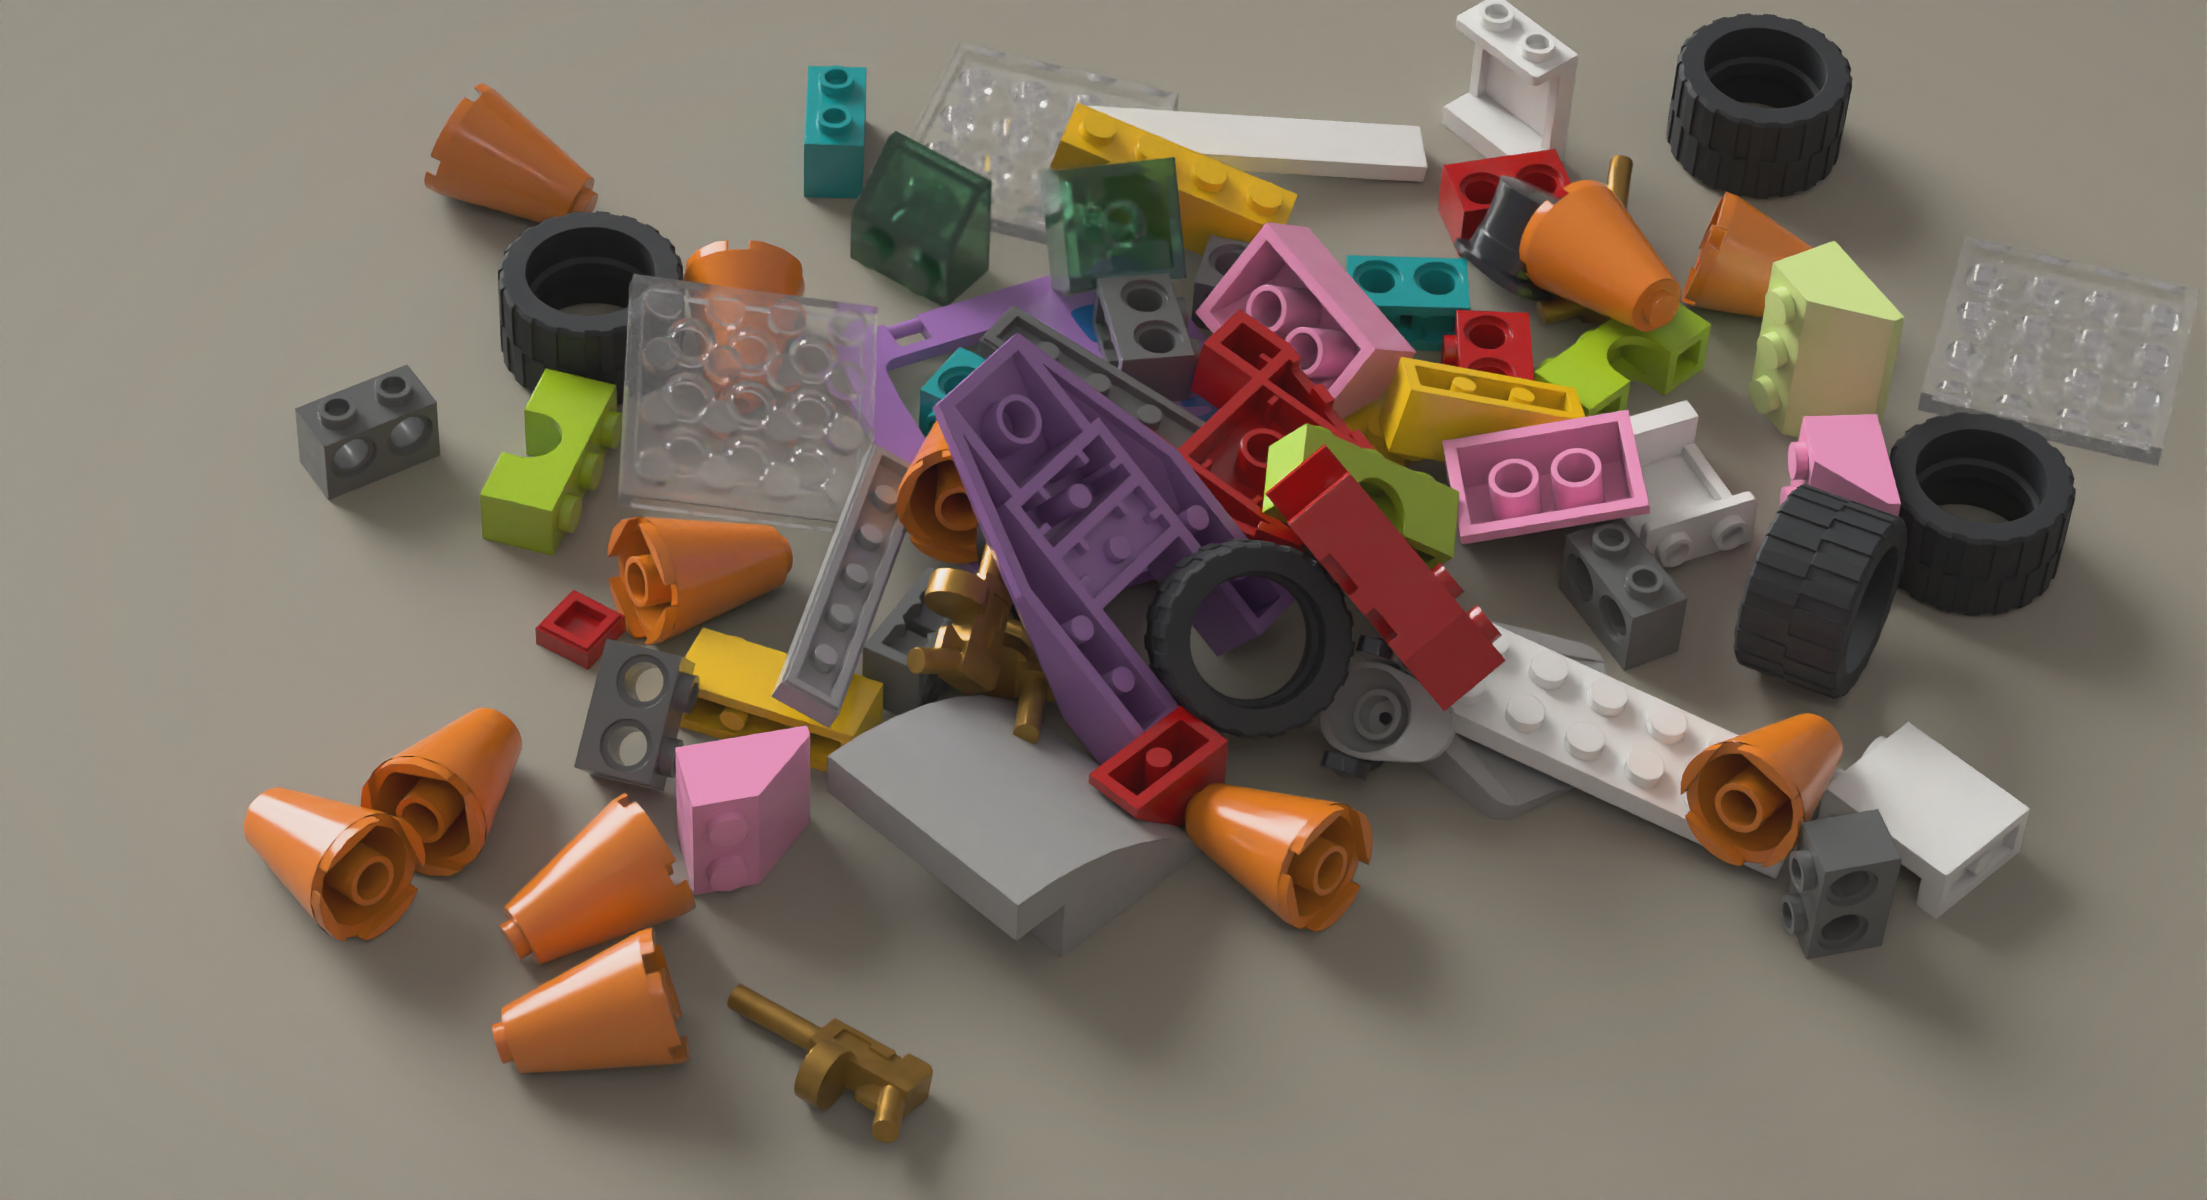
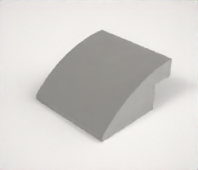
M975 695L954 697L925 704L879 724L828 755L827 792L1014 940L1017 941L1030 932L1060 957H1063L1201 853V850L1194 845L1193 840L1187 836L1186 831L1181 827L1136 819L1089 784V774L1100 765L1043 722L1041 723L1039 740L1036 744L1013 735L1018 703L1007 698Z

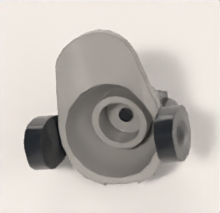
M1360 635L1356 652L1372 662L1356 661L1349 664V675L1344 686L1339 688L1334 696L1335 700L1326 711L1322 710V713H1319L1321 732L1331 746L1344 754L1324 750L1319 766L1343 778H1356L1366 781L1368 773L1376 770L1385 761L1423 763L1437 758L1450 746L1455 736L1456 721L1452 706L1443 711L1421 683L1408 675L1405 664L1391 649L1385 639Z

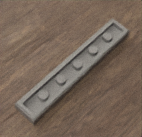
M874 443L861 461L771 696L828 728L840 713L863 646L865 645L907 531L902 522L900 524L896 512V504L900 483L911 463Z

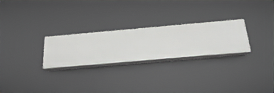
M1088 106L1241 171L1423 182L1428 168L1420 126Z

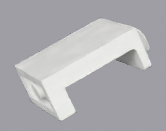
M1485 0L1459 14L1456 20V29L1475 42L1470 88L1468 93L1444 106L1442 124L1487 159L1556 149L1562 162L1564 160L1578 54L1506 0Z
M1687 400L1630 416L1650 513L1625 517L1623 519L1662 568L1675 567L1685 561L1721 550H1731L1741 544L1750 542L1758 503L1751 491L1732 495L1696 446L1694 441L1699 416Z
M1908 721L1888 738L1880 736L1868 746L1862 758L1847 770L1837 769L1820 800L1821 804L1817 820L1878 809L1902 858L1901 864L1922 878L1916 905L1937 919L2020 852L2030 808Z

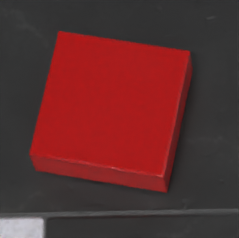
M572 590L535 628L536 644L589 670L602 656L606 638L617 641L626 632V617Z

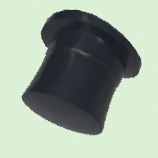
M1502 175L1487 213L1471 239L1467 240L1457 237L1453 246L1477 269L1507 291L1533 301L1549 300L1554 294L1537 287L1525 275V273H1528L1527 267L1520 260L1519 247L1524 230L1536 210L1546 200L1555 205L1561 199L1532 183Z

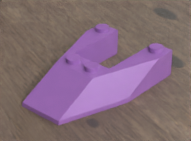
M1017 333L932 409L982 533L1063 719L1099 764L1102 765L1179 707L1178 703L1103 611V608L1145 568L1160 583L1163 577L1166 578L1172 572L1177 562L1185 556L1189 557L1198 552V548L1210 543L1227 542V539L1248 538L1175 447L1024 336ZM1257 576L1234 578L1210 591L1200 604L1192 626L1215 655L1219 657L1260 636L1295 599L1286 589L1269 579Z

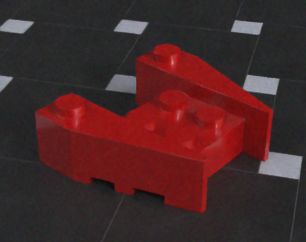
M1239 309L1203 343L1190 389L1219 410L1181 447L1176 449L1248 540L1275 542V544L1290 546L1303 552L1305 544L1287 523L1262 513L1269 446L1308 423L1327 428L1333 435L1361 448L1375 451L1376 449L1359 429L1352 432L1333 408L1335 399L1322 383L1314 385L1300 368L1302 358L1290 343Z
M1326 444L1321 446L1265 493L1286 518L1288 525L1340 585L1443 711H1446L1506 661L1492 644L1502 636L1498 629L1477 605L1467 613L1455 600L1464 593V590L1440 562L1430 570Z

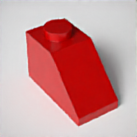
M1179 706L1089 774V784L1136 819L1181 827L1185 824L1187 804L1194 794L1202 791L1212 783L1225 784L1229 740L1196 718L1185 708Z

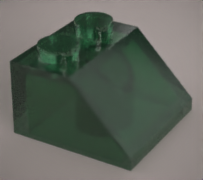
M895 131L888 137L851 212L850 258L941 307L950 305L989 270L992 181Z
M1175 157L1097 162L1039 169L1051 288L1053 290L1066 292L1096 289L1097 278L1169 273L1170 280L1187 278Z

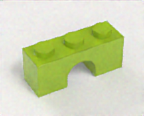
M1679 303L1676 315L1668 324L1649 332L1639 331L1614 319H1610L1596 330L1590 329L1583 333L1574 345L1557 357H1550L1544 360L1534 372V381L1576 388L1586 417L1624 411L1627 408L1630 380L1642 382L1665 396L1702 370L1705 364L1711 324L1681 303Z
M545 369L524 409L526 454L536 457H523L502 452L480 493L482 539L554 556L565 533L572 534L576 530L582 511V499L587 490L594 491L597 488L603 471V457L608 448L615 449L618 446L624 429L625 417L624 413L617 411L616 385Z
M1306 423L1269 446L1262 513L1284 523L1288 522L1265 493L1321 446L1326 444L1430 570L1439 562L1444 564L1454 558L1459 491L1435 481L1427 473L1413 471L1384 458L1378 451L1361 448L1333 435L1327 428Z

